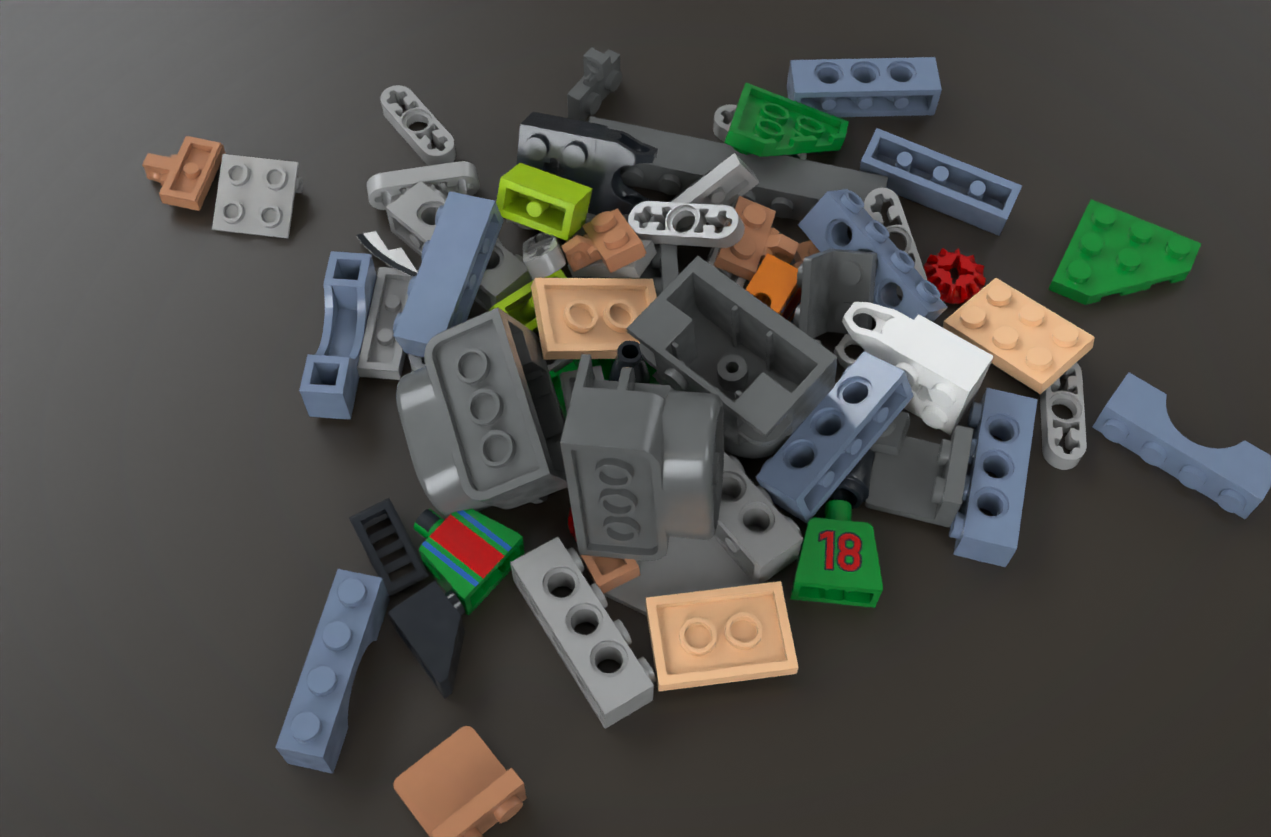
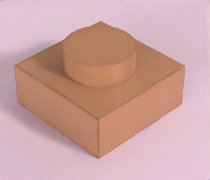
M580 555L581 561L592 581L597 584L603 594L641 575L635 559Z

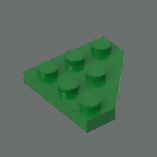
M745 82L724 143L732 146L735 151L741 154H754L759 157L837 151L841 149L846 138L849 121Z
M1090 199L1048 290L1083 305L1100 302L1104 296L1116 293L1123 296L1150 289L1152 284L1168 280L1170 284L1183 281L1189 274L1202 243Z

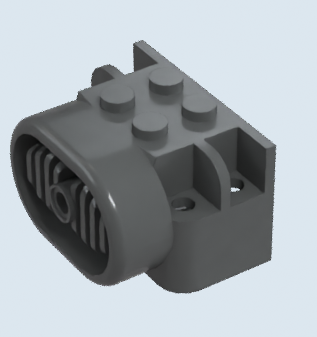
M699 256L627 327V333L640 342L642 358L657 370L660 385H670L673 391L712 393L721 398L724 418V450L738 457L758 459L776 454L792 433L835 386L837 356Z
M497 307L432 337L426 345L424 352L426 366L404 375L399 380L396 389V402L416 475L433 506L445 517H448L452 512L467 509L479 512L491 506L507 510L528 502L540 504L547 501L548 494L568 488L560 444L565 419L546 360H543L538 335Z
M581 354L560 442L579 555L656 561L666 556L669 537L700 540L711 539L715 535L718 525L723 485L724 418L721 398L712 393L673 391L670 385L636 383L635 372L632 367H623L621 369L619 381L594 380L591 354Z

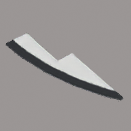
M376 231L356 235L359 241L376 257L409 276H417V270L402 248L388 250Z

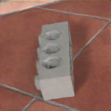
M419 181L386 207L391 232L422 256L423 246L427 240H431L436 227L435 218L437 210L441 205L445 204L447 198L439 190L435 189L433 191L422 181ZM498 238L474 299L487 311L496 303L531 282V275L523 262V257L518 254L513 255L503 247Z
M724 452L722 495L728 494L735 499L724 500L721 498L718 525L714 537L754 584H761L798 559L803 537L797 524L791 518L783 517L773 506L768 492L759 485L755 486L745 475L744 468L739 460L732 455L728 456ZM756 525L764 531L753 532L747 529L746 526Z
M556 537L510 562L513 581L605 729L653 701V683L656 682V676L651 666L644 657L639 659L635 657L628 646L632 641L627 629L619 619L613 622L604 609L608 607L606 598L596 583L589 585L581 573L585 570L584 565L574 548L571 547L566 550L559 537ZM561 586L568 587L573 591L569 596L558 598L551 594L555 588ZM583 622L591 623L597 628L588 635H581L573 630L576 625ZM611 659L617 661L621 667L614 673H604L597 668V665L603 660Z

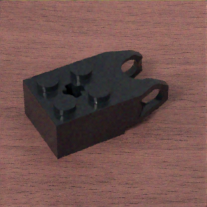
M533 111L520 123L516 165L523 163L593 188L587 213L598 215L602 212H611L618 208L623 215L630 214L637 204L651 200L623 183L620 177V168L625 165L653 163L654 159L657 158L658 149L640 142L624 131L608 129L606 125Z

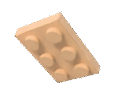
M534 278L531 290L543 360L581 359V354H591V359H615L617 349L621 343L635 341L640 344L638 340L627 333V327L657 298L653 279Z
M997 278L993 279L943 321L944 329L993 355L994 357L991 362L993 365L1040 395L1093 348L1095 339L1091 334Z
M781 581L646 597L645 606L658 692L797 674L799 667Z

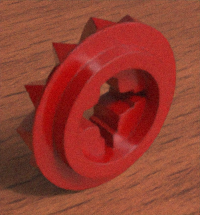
M942 248L937 255H929L923 266L927 281L937 287L941 294L940 299L947 303H966L983 289L986 282L983 274L984 265L975 262L974 254L970 256L962 255L959 248L954 252H948ZM952 268H956L959 275L955 284H952L950 273Z

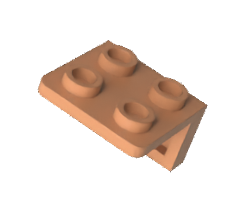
M470 726L461 727L394 780L396 793L429 837H483L482 834L497 822L501 824L513 817L522 808L523 801L527 799L524 782L512 767L508 771L503 767L477 732Z

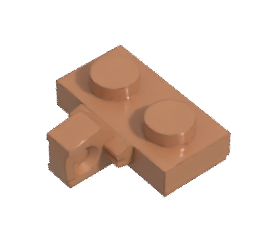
M186 136L178 154L166 157L147 153L142 166L147 174V179L161 183L162 188L159 195L163 204L200 211L222 162V155L225 154V149L220 142Z
M739 196L734 209L744 223L743 237L732 247L719 248L714 265L717 268L751 281L757 271L759 262L763 261L767 253L790 264L799 243L783 234H779V231L775 228H771L776 211Z
M618 208L611 212L606 211L596 215L592 221L582 225L585 235H576L561 245L563 254L573 272L598 260H602L609 272L612 273L645 257V254H647L642 241Z

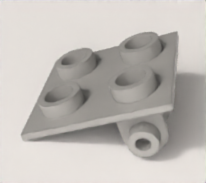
M223 154L212 230L289 239L295 193H302L303 179L297 178L299 163Z

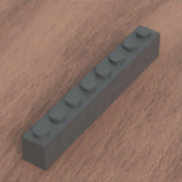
M592 116L589 119V122L606 125L608 129L624 131L640 142L658 149L657 158L654 159L653 163L625 165L620 168V177L623 183L630 187L660 191L668 195H679L710 170L712 171L721 162L735 153L754 172L760 182L741 197L776 211V217L802 221L827 191L848 189L856 193L864 202L872 190L886 188L887 176L784 155L759 157L754 154L745 155L735 151L732 146L725 143ZM877 197L871 211L873 213L880 212L881 214L883 201L881 197Z

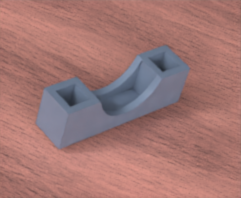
M330 252L323 283L325 316L322 338L316 354H307L299 390L309 417L351 420L360 377L357 366L377 279L371 254Z
M1128 372L1092 427L1101 432L1108 440L1119 443L1136 453L1146 463L1157 466L1179 479L1184 486L1195 489L1217 502L1224 510L1246 519L1263 501L1271 487V455L1246 440L1235 446L1220 449L1204 447L1190 441L1170 421L1166 409L1167 394Z
M337 569L276 744V749L287 764L334 773L348 730V708L354 678L366 648L371 642L377 641L390 601L381 577Z

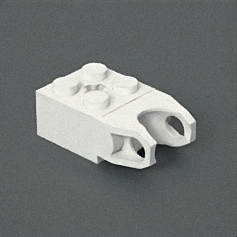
M854 302L842 320L849 334L844 335L834 350L840 365L846 369L856 361L845 354L844 348L849 345H859L865 352L904 370L914 395L904 409L922 418L928 426L940 429L951 435L974 401L994 356L919 314L913 320L891 308L870 302ZM860 313L871 315L876 321V327L873 330L858 327L854 323L853 317Z

